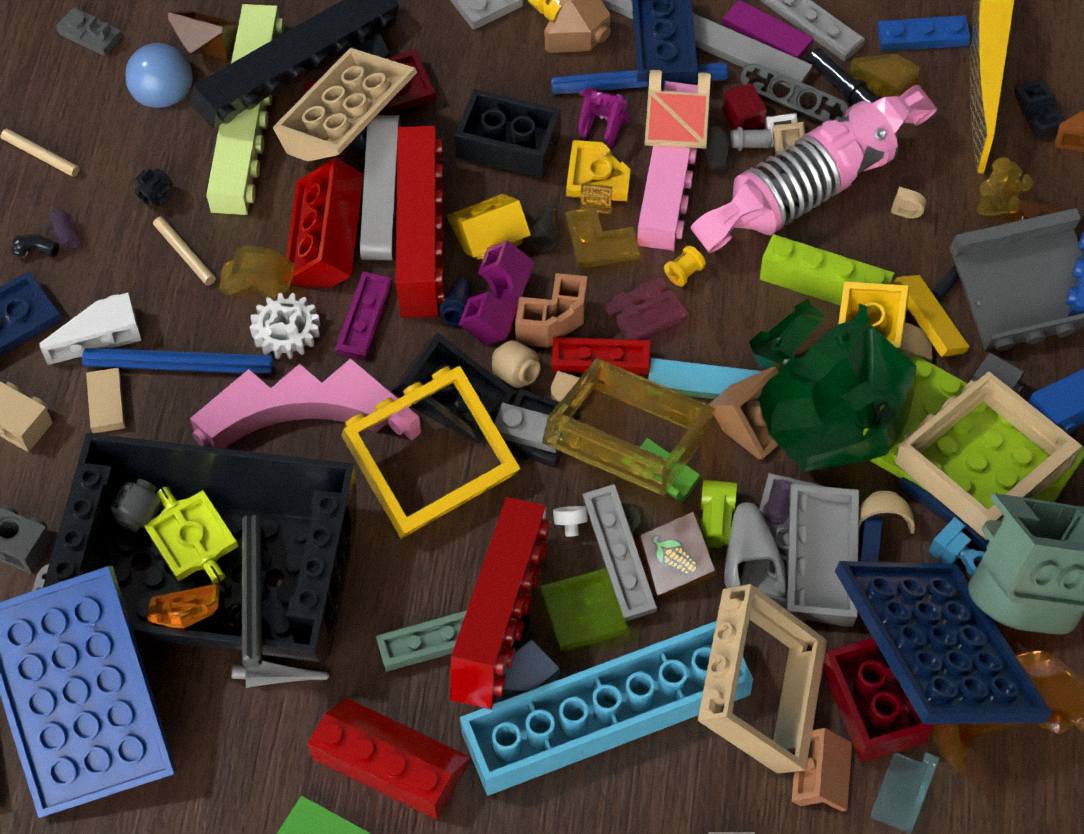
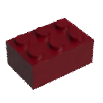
M873 638L826 652L822 670L860 764L928 743L933 725L921 722Z

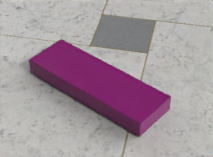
M738 0L723 17L722 25L798 59H801L813 45V37L741 0Z
M362 271L335 347L336 355L367 361L394 284L393 277Z

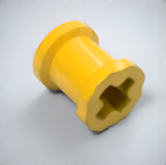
M689 245L683 249L682 254L677 259L668 261L664 265V271L671 282L682 287L687 283V278L696 270L701 271L705 268L706 262L702 254L695 247Z

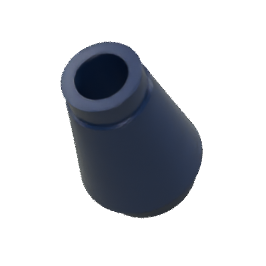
M456 279L440 306L441 318L448 325L459 326L458 324L467 300L471 298L472 285L469 281Z

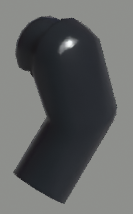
M39 234L19 235L12 240L13 246L10 250L13 255L18 257H26L28 249H35L48 256L55 257L59 252L60 245Z

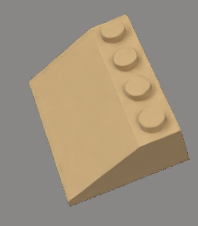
M350 48L276 123L273 129L288 155L307 162L339 155L412 79L417 71L414 67Z

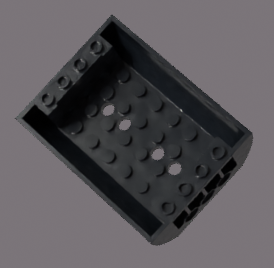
M86 433L43 588L107 566H113L136 640L242 653V634H235L228 630L224 621L226 609L232 604H242V583H237L233 580L235 574L242 571V519L246 515L253 516L256 514L261 518L262 655L325 662L331 654L356 532L357 489L355 466L352 463ZM138 479H142L156 487L154 493L157 494L161 489L164 495L163 488L169 487L177 501L188 499L203 490L237 541L238 547L220 557L217 561L220 569L225 574V578L220 581L217 576L219 581L217 585L220 586L219 606L212 616L184 629L160 627L148 623L147 613L152 597L213 585L205 569L196 571L178 582L174 575L167 573L169 566L146 529H139L137 532H133L113 521L115 516L112 514L110 507L121 485L125 482L136 483ZM162 502L155 517L159 516V514L165 509ZM141 559H149L151 561L150 567L144 571L134 569L135 563ZM273 575H281L285 578L284 582L278 587H270L266 584L267 580ZM237 612V614L231 620L232 623L235 622V619L240 612Z

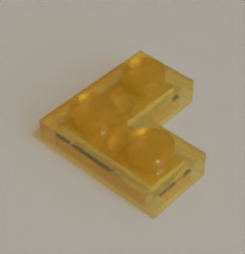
M596 207L565 212L578 270L640 259V250L633 227L602 232Z

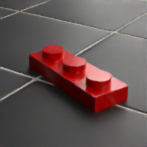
M553 337L552 372L649 375L650 340Z

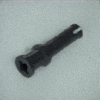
M816 48L809 55L811 58H808V63L812 64L824 77L844 93L845 101L849 104H856L859 101L873 103L883 98L881 95H875L868 89V84L864 80L853 78L843 67L829 57L823 49Z

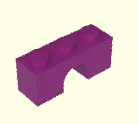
M508 240L487 248L478 274L488 281L492 294L488 291L469 298L458 325L484 345L506 339L512 330V322L518 309L519 297H522L525 286L530 281V272L534 261Z

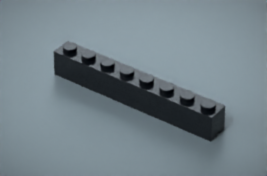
M342 0L194 84L190 104L213 129L222 123H230L244 110L255 108L263 99L270 95L275 96L279 94L285 86L292 82L297 83L314 69H322L330 60L338 55L343 56L355 45L366 43L374 34L381 30L386 31L390 29L396 22L399 4L395 0Z

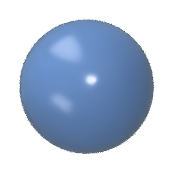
M150 43L142 46L132 54L126 66L125 80L130 94L136 101L148 107L161 108L176 104L188 94L192 86L193 73L188 59L179 49L166 43Z

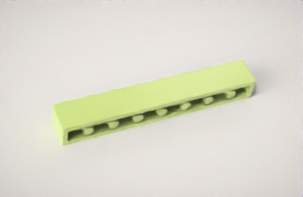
M242 4L231 63L284 34V18H279L277 6ZM271 95L260 101L255 108L251 110L246 109L239 113L230 123L219 125L206 194L211 213L248 215L249 203H254L255 185L253 181L254 178L259 177L260 162L257 158L258 153L262 154L264 150L262 130L268 127L266 107L272 104Z

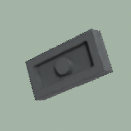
M75 7L56 26L59 35L103 56H106L122 38L121 30Z

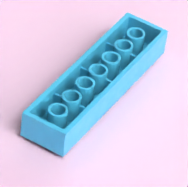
M717 621L493 704L492 710L483 708L461 716L462 735L486 795L489 796L698 716ZM743 657L735 701L750 696L753 677Z

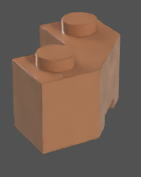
M556 273L552 300L519 297L515 322L516 341L527 346L548 348L553 345V337L563 338L583 325L587 304L588 276Z

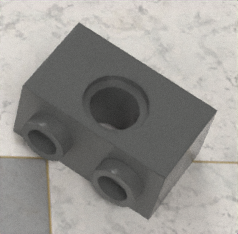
M2 504L0 506V561L33 575L53 543L47 529L48 526L36 517L31 516L28 519L20 516L16 510ZM17 533L14 537L7 538L10 534Z

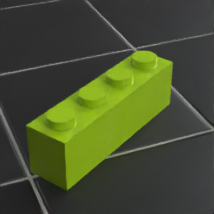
M772 234L762 258L759 280L841 306L844 282L892 284L894 272Z

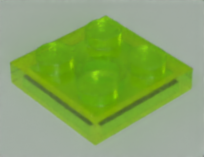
M607 568L541 586L543 600L560 652L627 634V626Z

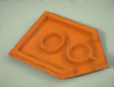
M213 584L152 597L148 608L147 621L154 626L184 629L212 616L219 606L220 586Z

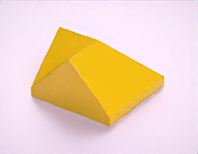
M844 282L838 324L852 320L859 311V303L867 306L870 324L897 349L901 350L909 285Z

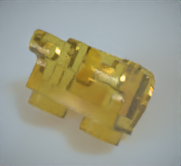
M1001 157L993 162V172L989 179L982 182L979 186L981 192L978 196L980 203L976 210L980 215L1017 213L1022 205L1021 201L1017 198L1020 191L1031 190L1034 185V180L1028 174L1023 176V182H1021L1019 177H1021L1023 172L1015 161H1010L1008 157Z

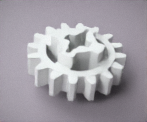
M278 293V300L273 301L267 297V306H256L258 315H251L252 325L250 326V331L256 347L262 346L265 355L274 351L276 359H279L282 353H287L288 358L292 359L294 351H298L303 355L305 354V345L309 347L314 346L313 337L320 336L318 327L320 326L319 315L316 314L314 304L308 306L307 298L303 297L296 301L295 293H291L288 299H284L282 293Z

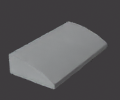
M791 484L787 611L795 617L820 623L853 627L857 618V609L836 575L835 569L839 561H858L859 490Z

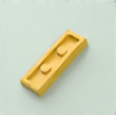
M921 276L897 277L892 284L909 285L907 308L939 355L946 357L964 354L970 346Z

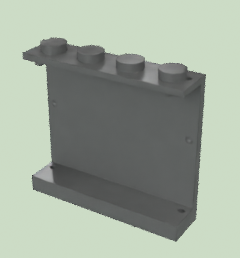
M1077 208L955 236L950 246V251L985 351L991 349L1005 351L1021 342L1035 344L1043 341L1047 336L1056 334L1057 337H1066L1075 333L1076 330L1084 328V313L1067 317L1070 305L1065 304L1070 286L1075 285L1076 277L1072 276L1075 261L1077 258H1081L1082 250L1078 248L1079 242L1074 231L1081 220Z

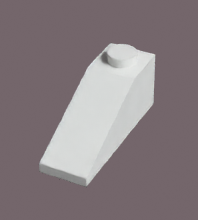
M125 293L111 295L94 302L39 344L47 365L81 357L85 348L111 349L142 340L129 294Z

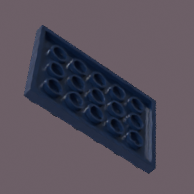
M839 561L835 569L836 575L923 724L1047 722L1052 711L992 618L985 614L971 599L968 591L969 582L957 564Z

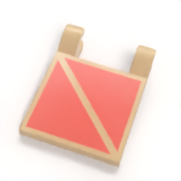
M650 70L645 145L706 149L710 73L698 74L697 93L661 91L662 71Z

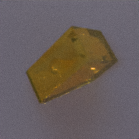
M895 53L854 58L850 63L849 74L855 79L864 80L868 84L867 88L875 95H881L883 98L900 97L912 86L918 85L921 67Z

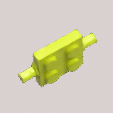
M169 487L163 488L165 495L160 489L157 495L165 509L159 516L150 520L147 525H144L155 546L178 582L196 571L205 569L212 583H219L217 576L222 581L225 578V574L220 569L217 561L220 557L238 547L237 541L203 490L188 499L177 501Z

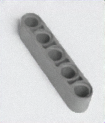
M376 115L367 125L360 240L362 260L393 261L397 212L398 127H401L400 115Z

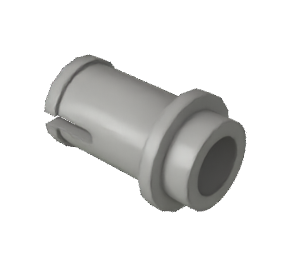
M738 127L737 130L731 131V147L737 148L738 151H742L743 148L768 149L770 146L769 129L743 130L742 127Z

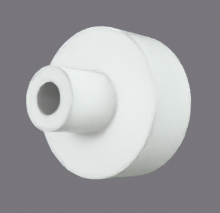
M567 506L553 510L554 524L564 525L565 536L567 537L578 536V524L588 521L587 508L585 506Z

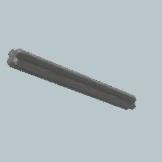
M256 514L253 516L246 515L242 519V664L247 668L251 666L257 668L262 664L261 518Z

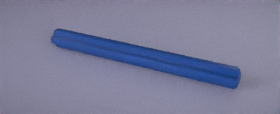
M725 62L697 64L698 74L710 73V81L726 80L728 77V68ZM636 70L558 76L551 79V89L554 95L579 93L586 88H595V91L649 87V81L637 82ZM697 77V79H694V80H667V81H668V82H676V83H684V84H686V83H697V82H698V77ZM661 81V86L665 85V81Z
M85 348L82 353L83 366L98 368L242 374L249 369L254 374L270 375L274 367L273 357L268 355Z

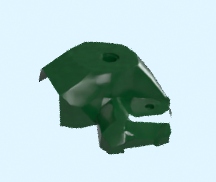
M809 298L794 306L795 310L770 331H760L749 341L759 367L763 369L776 367L779 372L764 385L758 398L769 435L803 472L862 463L889 453L901 436L909 419L914 396L917 366L870 324L867 306L859 303V311L852 320L834 326L812 345L806 356L802 358H795L794 351L825 317L816 307L811 305ZM865 428H868V431L866 432V434L863 435L864 429H865Z

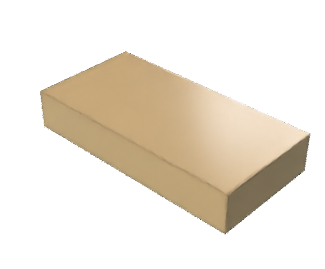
M119 368L86 373L92 433L125 429Z

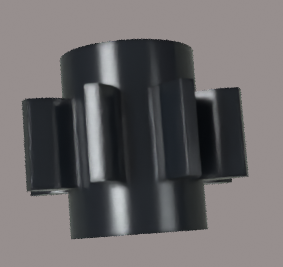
M151 169L143 170L134 179L139 184L135 189V194L147 206H152L154 203L156 206L164 205L173 196L169 191L173 185L172 180L160 169H155L154 171Z

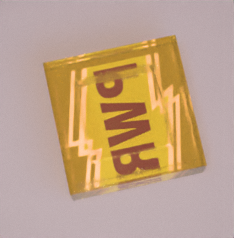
M582 184L580 211L611 213L613 186Z

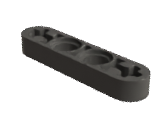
M750 64L742 71L741 82L743 85L751 83L748 78L749 75H756L757 72H759L761 79L769 82L767 92H764L766 89L764 84L760 82L754 83L753 86L760 97L820 123L832 121L831 114L822 109L824 99L828 100L825 103L827 108L836 110L838 106L841 107L840 110L844 115L842 118L836 117L835 120L837 121L845 118L846 110L849 109L843 100L760 64ZM782 82L789 84L790 92L787 96L779 98L774 95V88L777 84ZM806 94H813L817 97V104L812 109L801 107V99Z

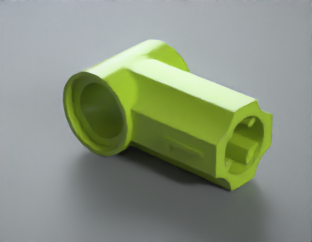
M703 480L701 499L703 518L701 520V528L708 547L721 548L729 544L732 513L735 511L737 483Z

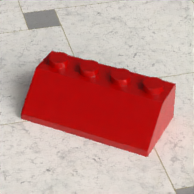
M336 157L296 183L282 284L286 286L332 288L351 277L353 272V258L357 244L356 234L360 219L359 209L363 194L364 174Z
M347 697L324 714L307 743L312 760L435 820H438L471 760L470 756Z

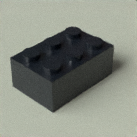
M474 89L455 133L456 158L544 179L561 134V109Z

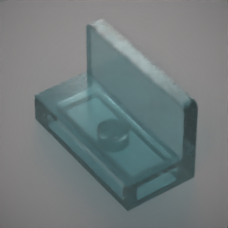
M894 753L871 811V818L911 834L939 757L925 753L921 763L899 753Z

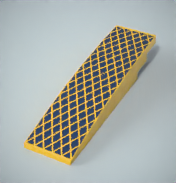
M974 0L970 41V108L977 172L984 174L995 133L1014 0Z

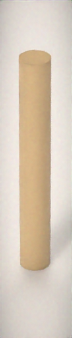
M8 128L2 131L1 139L72 177L78 175L79 166Z
M162 216L157 217L153 222L156 229L206 286L213 284L216 277L169 223Z

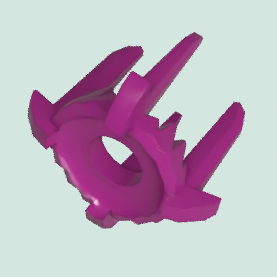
M595 88L581 90L579 95L584 96V101L578 122V131L581 134L580 141H586L595 114L597 116L600 115V120L605 117L607 121L604 139L607 140L606 146L611 149L622 122L629 123L626 98L621 94L615 96L597 92Z

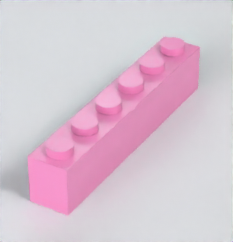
M665 81L664 91L697 93L698 85ZM653 146L638 224L637 246L674 251L676 239H682L684 221L680 220V214L687 213L689 196L684 195L685 189H691L693 171L688 169L689 164L695 165L697 148Z

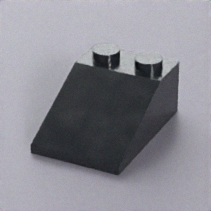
M439 333L425 343L392 389V392L401 398L404 396L403 391L417 382H421L422 386L433 380L432 375L440 369L449 366L450 370L461 366L493 423L496 420L501 404H507L515 393ZM454 383L411 406L416 411L478 444L485 437Z

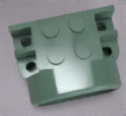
M993 493L990 499L1004 517L1002 521L988 520L982 527V531L989 540L981 562L968 583L971 599L989 617L1014 629L1056 635L1072 632L1084 615V507Z

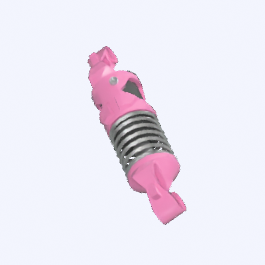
M919 85L912 86L900 97H884L873 103L859 101L846 110L845 118L842 120L823 122L821 126L797 139L793 146H786L784 151H778L775 157L769 156L766 159V163L760 162L757 164V168L751 167L749 170L738 175L734 179L732 202L705 213L692 224L690 229L710 254L719 250L732 238L730 233L734 228L753 229L771 236L782 229L784 224H790L793 222V219H798L803 213H808L812 208L819 206L821 202L830 199V196H835L852 185L851 183L860 172L883 166L897 156L898 130L902 124L914 123L915 126H918L928 120L938 108ZM763 167H765L766 174L761 170ZM794 199L799 202L800 207L795 206ZM785 205L790 208V213L785 211Z

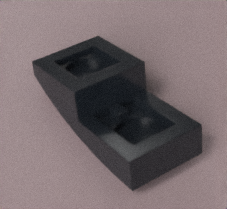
M1040 80L1014 87V93L1019 106L1038 140L1055 136L1060 123L1064 122L1065 119L1055 107V95L1045 82Z

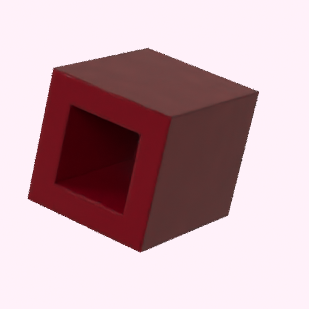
M752 83L735 86L724 92L722 112L733 130H737L738 127H742L743 130H760L765 127L767 109Z

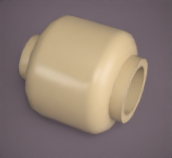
M514 340L507 341L494 351L492 371L498 379L513 387L521 388L531 384L538 377L540 372L539 357L534 350Z

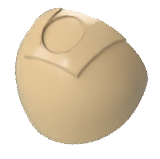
M891 491L874 492L859 506L858 532L862 522L868 517L878 513H895L905 519L910 534H914L915 525L912 509L897 493Z

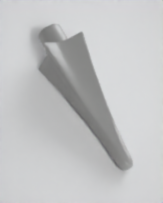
M263 660L262 664L257 668L253 666L247 668L244 665H232V679H245L246 688L293 681L327 680L329 678V673L324 671L295 668Z

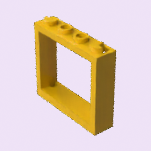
M449 366L435 372L432 375L433 380L422 386L421 382H417L403 391L404 396L393 401L389 397L374 406L375 412L366 417L360 413L345 422L347 427L343 429L341 436L401 539L509 479L520 470L519 465L461 366L450 370ZM454 383L501 465L406 517L359 434Z

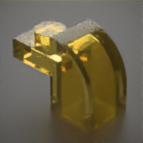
M243 246L236 248L234 260L225 263L222 268L219 290L229 296L250 287L265 298L274 297L278 293L290 290L294 263L278 252L265 247Z

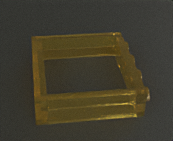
M596 358L548 416L542 443L664 496L708 435L715 408ZM597 380L604 381L605 385L598 383ZM595 389L688 430L666 459L571 417ZM559 432L563 433V434H562V438H560V437H558V436H556V435H557ZM656 474L662 476L661 481L655 479Z

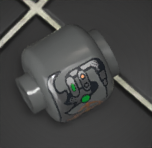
M138 479L136 483H123L110 507L112 514L115 516L113 521L133 532L145 529L144 525H147L155 517L161 506V499L154 493L156 487L142 479Z

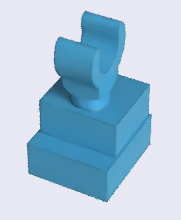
M954 517L933 539L928 552L937 560L946 564H954L960 558L966 566L967 573L972 576L977 569L974 562H981L985 552L968 548L971 539L963 533L966 525Z

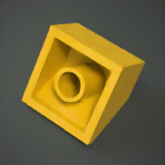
M500 194L446 215L465 253L473 258L477 257V259H483L487 248L507 240L514 246H518L523 243V238L531 236L520 201L505 194Z

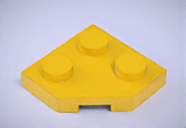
M573 140L566 197L583 198V186H585L584 188L589 187L588 189L597 186L594 188L601 187L599 189L611 191V200L628 201L631 169L624 162L620 163L612 156L611 150L603 142Z

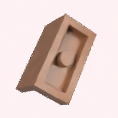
M826 728L813 730L806 770L794 772L791 802L799 806L824 802L841 812L847 811L852 742Z

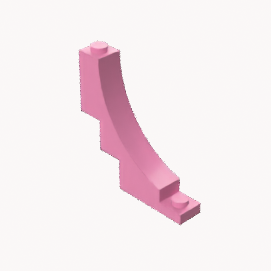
M351 358L324 382H320L299 364L272 388L248 369L190 418L194 430L192 436L200 446L225 449L243 436L277 423L303 419H329L346 422L357 414L362 413L366 417L375 412L374 406L389 397L393 401L398 398ZM409 407L369 428V430L377 433L388 423L394 432L399 435L403 433L411 441L421 433L419 416Z

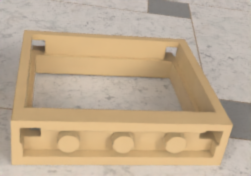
M989 371L975 382L971 380L964 388L963 393L958 397H950L942 406L941 411L935 416L933 414L928 415L916 432L905 434L904 440L897 445L899 450L895 460V464L986 540L988 539L982 531L983 525L988 520L1002 521L1004 517L1002 512L995 504L989 509L985 508L921 454L924 450L978 405L985 402L1050 455L1005 494L1035 499L1074 465L1082 447L1081 444Z
M752 584L723 589L698 721L777 774L805 771L827 640ZM749 619L789 648L773 740L732 713ZM722 704H724L723 712H721Z

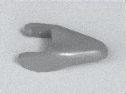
M750 502L741 503L735 510L730 530L724 571L726 588L741 586V579L738 574V566L741 562L770 559L775 564L774 578L776 582L773 588L779 596H783L787 592L788 573L769 526L755 504Z

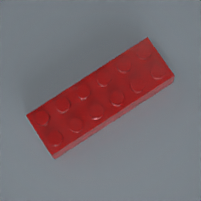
M435 126L398 127L396 287L401 318L439 317V304H442L445 299L443 278L445 276L443 259L444 157L442 138L436 139Z
M510 497L505 499L451 655V701L492 710L496 696H503L507 676L503 674L505 668H512L515 657V648L512 646L514 641L521 640L524 628V621L521 618L523 614L528 615L530 612L533 594L529 593L531 588H537L541 574V568H538L540 562L545 563L548 555L549 543L544 542V540L546 541L548 538L551 521L545 519L546 505Z

